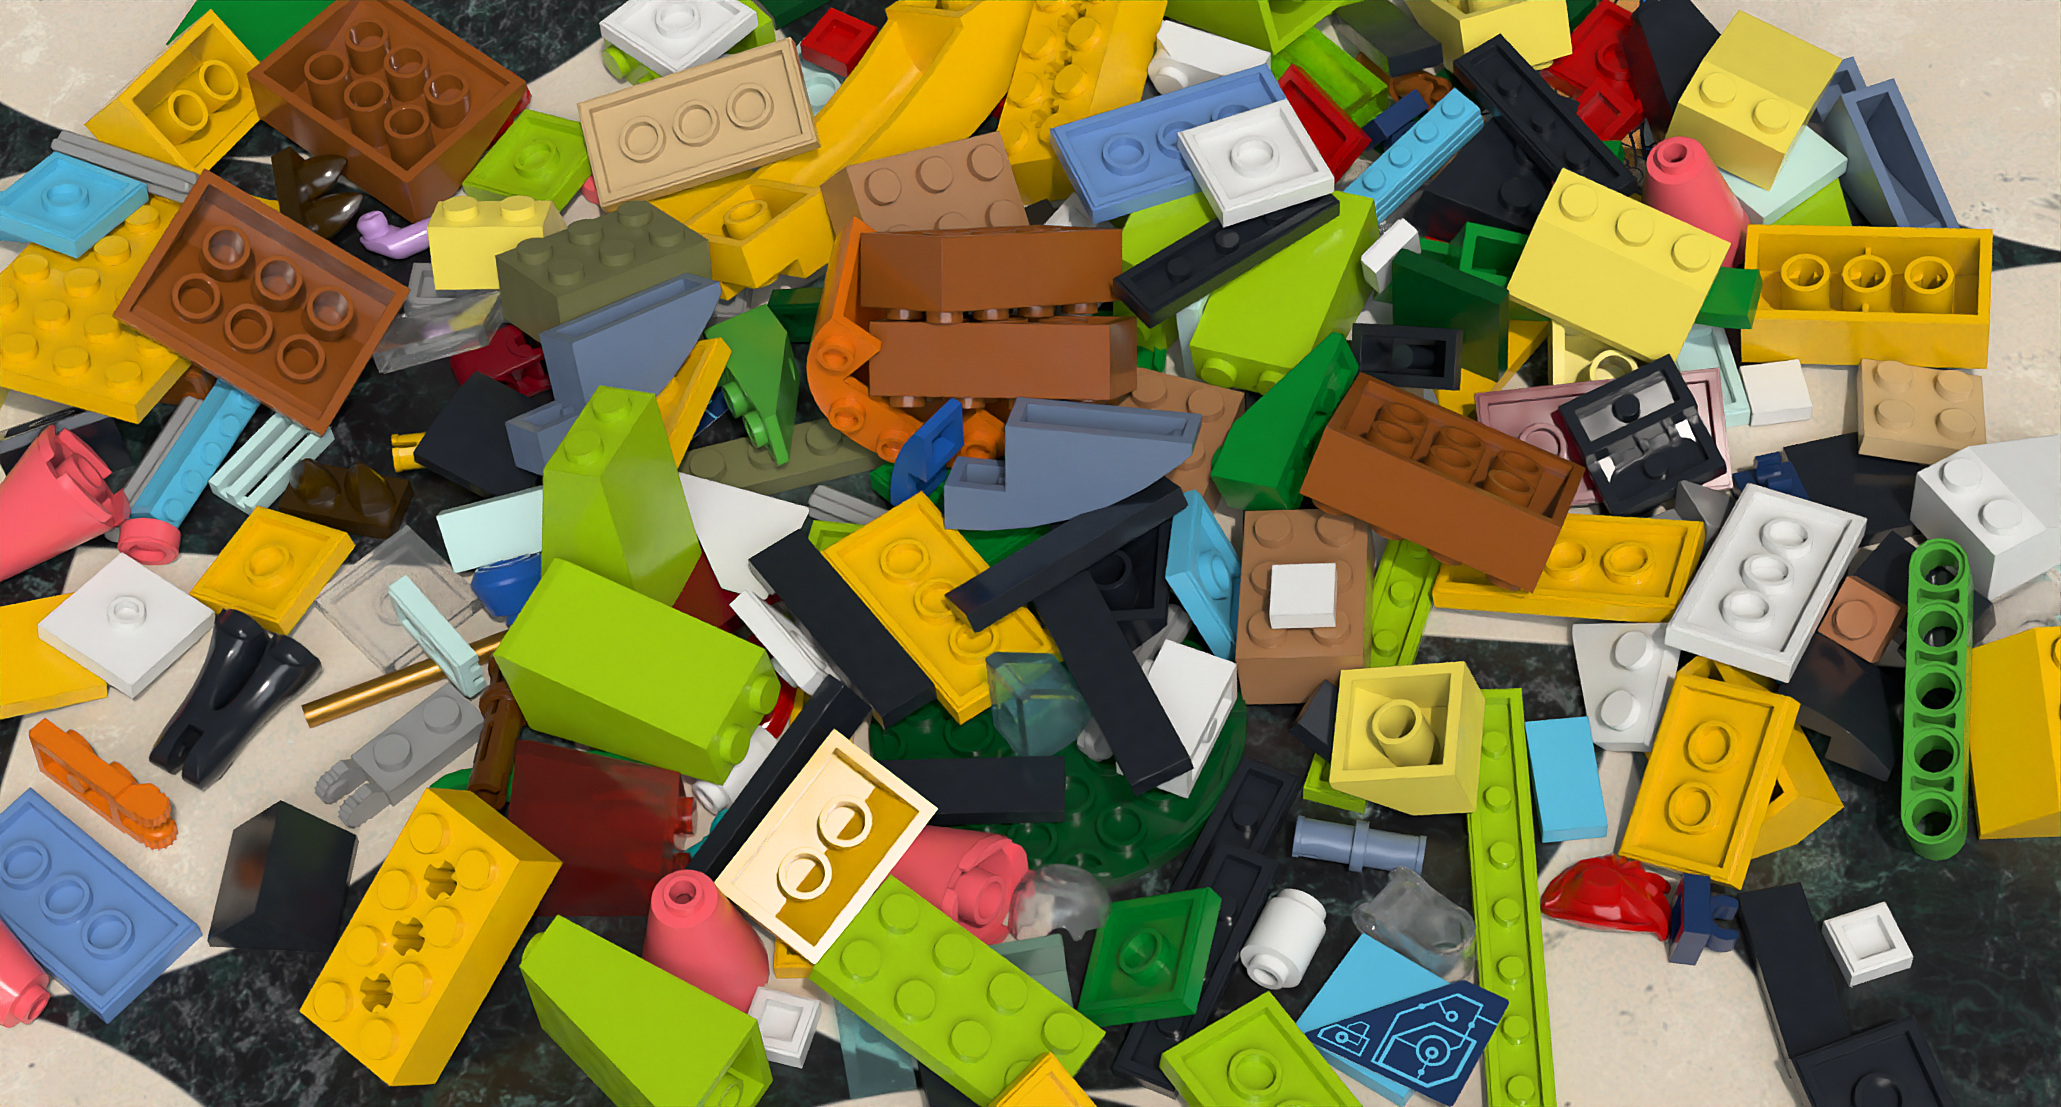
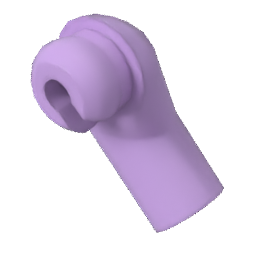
M380 211L366 213L357 222V229L362 234L360 242L368 251L393 259H405L429 248L427 225L431 216L405 228L388 225L386 217Z

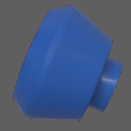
M541 553L525 554L517 558L493 562L475 570L470 583L471 589L492 617L504 616L506 625L513 624L541 580Z

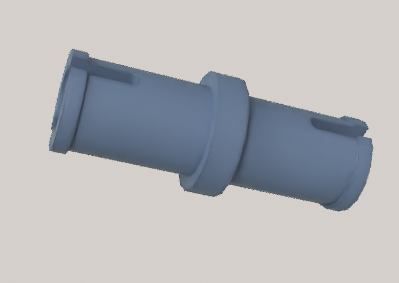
M1298 815L1292 857L1298 858V856L1349 864V871L1362 873V867L1410 874L1420 878L1427 836L1420 835L1418 837L1370 829V822L1357 820L1356 826L1309 819Z

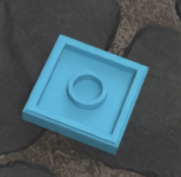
M55 151L0 194V230L78 258L149 200L147 184Z
M1194 489L1183 493L1188 506L1173 516L1165 578L1216 657L1232 662L1235 661L1242 561L1200 492L1198 493Z
M1362 933L1296 1024L1305 1034L1308 1031L1451 983ZM1313 1044L1329 1065L1400 1107H1405L1415 1093L1414 1090Z

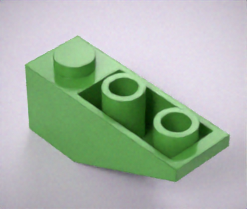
M765 303L706 328L702 334L704 340L722 337L732 350L716 388L721 387L726 404L734 418L742 416L747 434L755 448L765 446L779 466L790 461L800 375L787 331Z

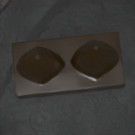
M289 146L271 156L280 213L336 245L334 236L349 223L365 198L363 194L354 192L327 195L339 180L348 160L345 157L333 154L313 156L305 160Z
M305 458L303 460L299 459L289 473L290 481L279 502L278 509L281 513L343 532L394 542L414 492L410 480L380 475L363 462H358L350 469L321 464L311 458Z

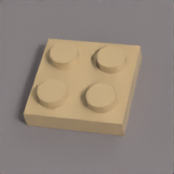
M1861 359L1856 375L1859 454L1933 465L1968 446L1987 444L1982 376L1966 374L1958 370H1938L1905 365L1898 361Z

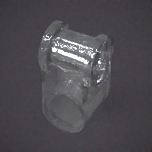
M1395 867L1388 874V884L1369 903H1360L1352 910V920L1361 934L1365 933L1449 983L1460 980L1468 981L1475 971L1476 926L1472 916L1465 909L1457 906L1430 887L1422 877L1407 867ZM1444 942L1457 945L1456 948L1449 950L1439 949L1434 946Z

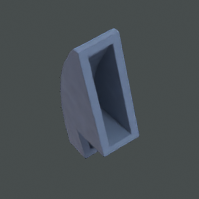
M1854 57L1843 59L1807 126L1848 158L1846 172L1838 177L1844 191L1873 227L1960 228L1895 79L1866 86Z
M684 273L539 333L555 401L505 422L516 467L543 476V468L599 385L655 393L657 397L672 380L695 347L722 293L719 281Z
M1017 397L1005 425V461L957 456L944 485L945 529L989 531L1029 528L1069 520L1079 514L1108 507L1147 488L1188 459L1193 453L1202 426V414Z

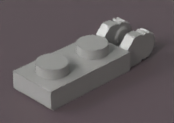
M447 682L352 754L351 759L340 760L328 772L325 771V774L320 776L319 781L316 782L317 785L314 787L315 793L325 804L329 803L331 805V803H337L338 800H342L344 795H348L355 790L354 794L349 795L344 800V803L339 806L338 817L349 828L360 827L361 824L366 823L368 819H372L390 804L394 807L476 744L479 740L484 718L474 705L450 682Z

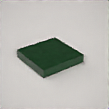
M1401 248L1392 261L1393 325L1464 329L1461 368L1498 383L1508 369L1509 290L1408 249Z

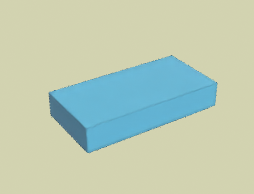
M1588 716L1524 722L1527 757L1542 843L1607 837L1608 823Z

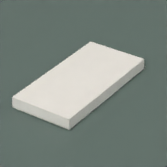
M1747 483L1666 628L1664 644L1789 683L1864 536L1867 518Z

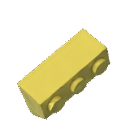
M1562 168L1534 224L1506 289L1509 290V300L1647 363L1667 354L1671 355L1675 363L1720 271L1731 243Z

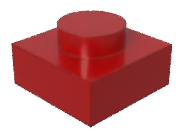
M831 7L800 43L802 59L847 78L878 35L877 27Z
M1600 76L1575 100L1580 102L1576 114L1601 141H1622L1643 119Z

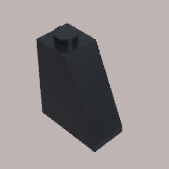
M1646 0L1630 16L1633 25L1622 43L1656 145L1665 139L1681 96L1702 60L1721 35L1691 0Z

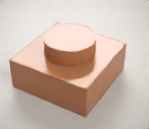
M1847 576L1822 621L1818 632L1870 663L1880 662L1906 615L1908 606L1858 576Z

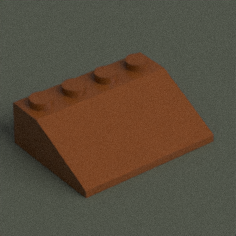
M336 0L247 73L257 114L260 119L314 156L333 154L345 157L348 162L342 172L344 177L413 224L428 218L434 212L438 201H445L458 191L462 182L467 178L527 90L525 80L403 0Z
M204 168L112 317L322 438L401 310L411 289Z
M1360 372L1327 424L1299 493L1312 498L1313 504L1324 512L1337 516L1349 514L1370 523V528L1382 537L1401 541L1405 538L1428 548V553L1440 562L1453 566H1459L1463 563L1486 573L1487 579L1498 587L1511 591L1523 589L1533 594L1562 529L1586 467Z

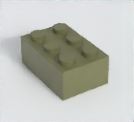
M646 200L625 202L616 211L594 219L574 221L565 230L544 238L523 240L516 248L495 255L504 318L539 343H541L539 336L541 332L681 274L689 273L713 280L708 239Z

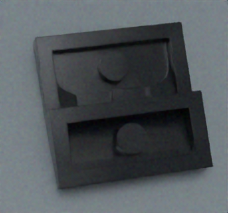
M1670 354L1558 406L1559 413L1610 516L1635 517L1675 498L1678 482L1685 480L1702 485L1727 473L1726 462L1699 416L1698 404Z
M476 370L457 390L413 451L414 461L486 499L537 487L542 481L543 476L516 467L505 422L539 408L543 404Z
M1814 633L1789 683L1782 682L1776 694L1792 697L1801 703L1795 723L1832 737L1825 758L1887 782L1903 750L1905 690L1874 664L1837 642Z

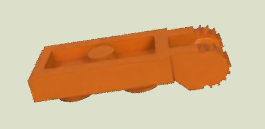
M46 718L29 730L30 742L40 772L121 832L127 833L140 844L144 843L145 847H150L151 850L158 849L160 851L161 848L167 849V846L173 845L172 842L177 840L178 830L175 819L172 820L170 815L172 808L169 797H166L165 793H161L160 789L154 784H137L133 775L123 765L116 761H112L110 764L106 763L94 754L90 744L75 730L69 729L65 733Z

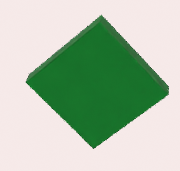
M1210 887L1103 904L1077 1011L1098 1027L1196 1014L1222 898Z

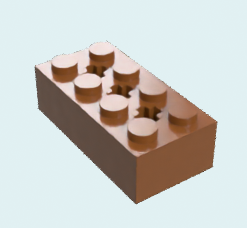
M1020 225L860 233L861 306L886 308V319L889 320L923 319V311H926V322L962 323L963 317L968 316V311H972V319L1007 320L1009 319V313H1013V308H1018V316L1051 317L1054 316V310H1057V305H1062V313L1095 314L1098 313V302L1121 301L1113 293V278L1122 274V229Z
M923 314V319L889 320L882 318L869 322V333L882 341L880 351L869 359L870 396H889L891 407L926 406V402L942 401V397H949V400L954 398L962 402L963 409L983 408L985 403L1001 402V398H1008V408L1012 409L1017 397L1058 401L1060 399H1068L1069 402L1115 405L1119 404V396L1137 389V316L1054 315L1051 317H1020L1018 315H1009L1007 320L972 319V314H968V316L963 317L962 323L926 322V314Z

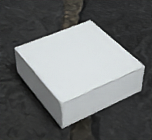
M1404 218L1398 219L1361 256L1364 279L1379 293L1392 282V261L1401 248L1418 254L1421 253L1418 231Z
M1799 359L1740 366L1739 376L1751 410L1749 421L1751 427L1811 418L1813 406Z
M1336 563L1272 565L1269 611L1272 629L1336 626L1338 581Z
M1885 901L1823 922L1821 933L1849 987L1911 967L1914 956Z
M758 986L748 1015L758 1020L768 1061L802 1068L822 1014L820 1001Z

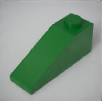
M1331 332L1232 424L1224 445L1219 446L1214 453L1210 474L1228 507L1246 511L1299 509L1304 497L1299 491L1323 432L1351 388L1359 369V365L1342 333Z

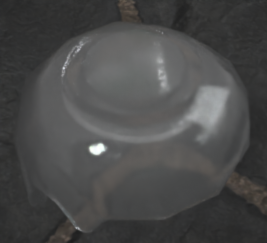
M1065 864L1042 865L1029 870L1015 887L1009 908L1007 930L1015 940L1047 936L1055 928H1065L1070 932L1073 940L1078 941L1082 938L1085 931L1104 927L1111 916L1112 900L1101 881L1088 871Z

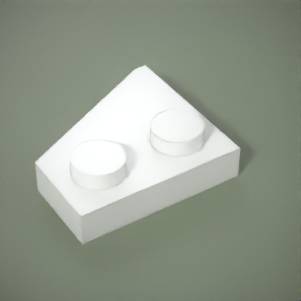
M1669 623L1573 624L1572 638L1592 741L1606 751L1651 752L1674 683L1681 649L1664 644L1666 628Z

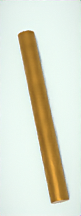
M509 629L469 643L470 647L478 655L479 661L477 663L479 665L489 662L491 654L497 649ZM431 658L303 704L301 707L309 728H313L448 677Z

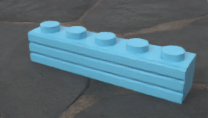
M1453 88L1343 192L1374 198L1379 225L1485 126L1480 108L1456 88Z
M217 379L215 385L133 507L130 508L131 513L129 517L131 519H157L170 523L178 529L261 403L222 380Z

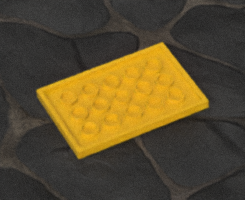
M148 193L149 200L80 257L74 258L31 242L0 273L1 387L139 424L192 363L113 318L112 315L182 205L181 203ZM253 196L280 212L277 200Z

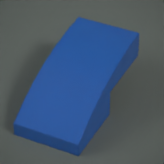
M951 398L905 442L899 451L892 472L890 488L892 505L897 506L920 491L928 497L947 478L946 463L964 446L962 402Z

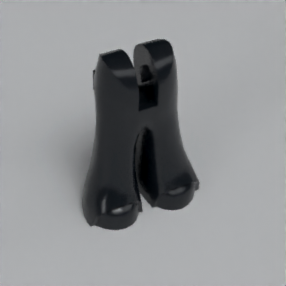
M223 608L215 618L205 662L186 698L154 743L149 755V762L170 774H175L182 770L181 776L183 781L204 791L215 781L223 777L249 738L276 711L316 678L322 670L319 658L293 638L276 634L270 638L266 629L262 628L250 616L236 609L226 610Z

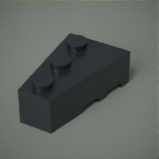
M1558 94L1577 113L1580 102ZM1492 117L1424 189L1410 225L1418 231V234L1448 243L1454 239L1466 222L1530 235L1544 206L1552 180L1498 121Z

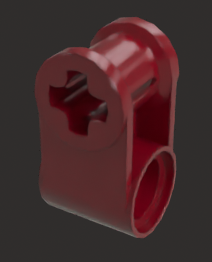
M513 324L481 338L465 342L452 353L449 360L450 369L459 387L477 370L528 397L552 389L549 374L544 373L540 360L545 358L542 344L534 339L536 346L531 347L527 334Z

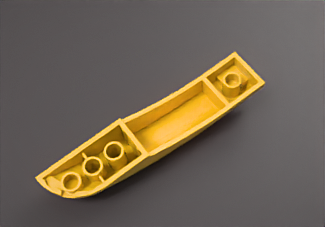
M898 0L887 7L885 12L888 20L854 70L825 106L814 116L821 148L763 165L748 179L683 223L708 239L712 279L720 283L722 292L720 298L728 301L746 287L758 289L768 286L778 279L779 274L806 279L829 262L836 235L820 185L846 166L969 138L1009 90L1035 0Z

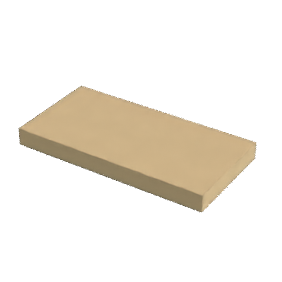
M791 37L576 103L600 206L606 213L616 211L621 204L628 201L652 200L821 148L796 44Z

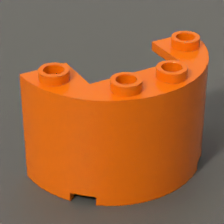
M854 216L842 228L832 247L807 356V380L815 402L834 428L840 430L856 443L876 452L883 460L895 463L899 451L905 442L949 401V397H942V401L926 402V406L891 407L889 396H870L869 359L880 351L882 341L869 333V322L886 318V308L861 306L860 233L877 231ZM1001 398V402L985 403L983 408H962L964 446L946 463V467H953L957 456L995 460L1005 455V425L1012 409L1008 408V398Z

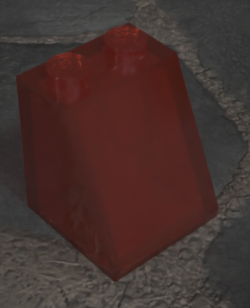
M517 740L508 820L563 862L532 917H555L557 915L648 916L651 896L659 881L670 873L684 870L692 859L690 852L683 851H685L686 835H695L697 831V801L695 797L686 796L681 773L542 742Z

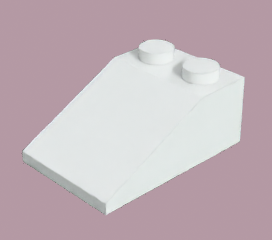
M2061 434L1968 446L1916 474L1910 520L1928 540L1935 538L1950 539L1963 548L1968 557L1974 589L1990 601L2061 564Z

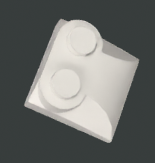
M1165 20L1156 35L1157 52L1148 66V75L1157 91L1163 95L1267 63L1271 70V53Z

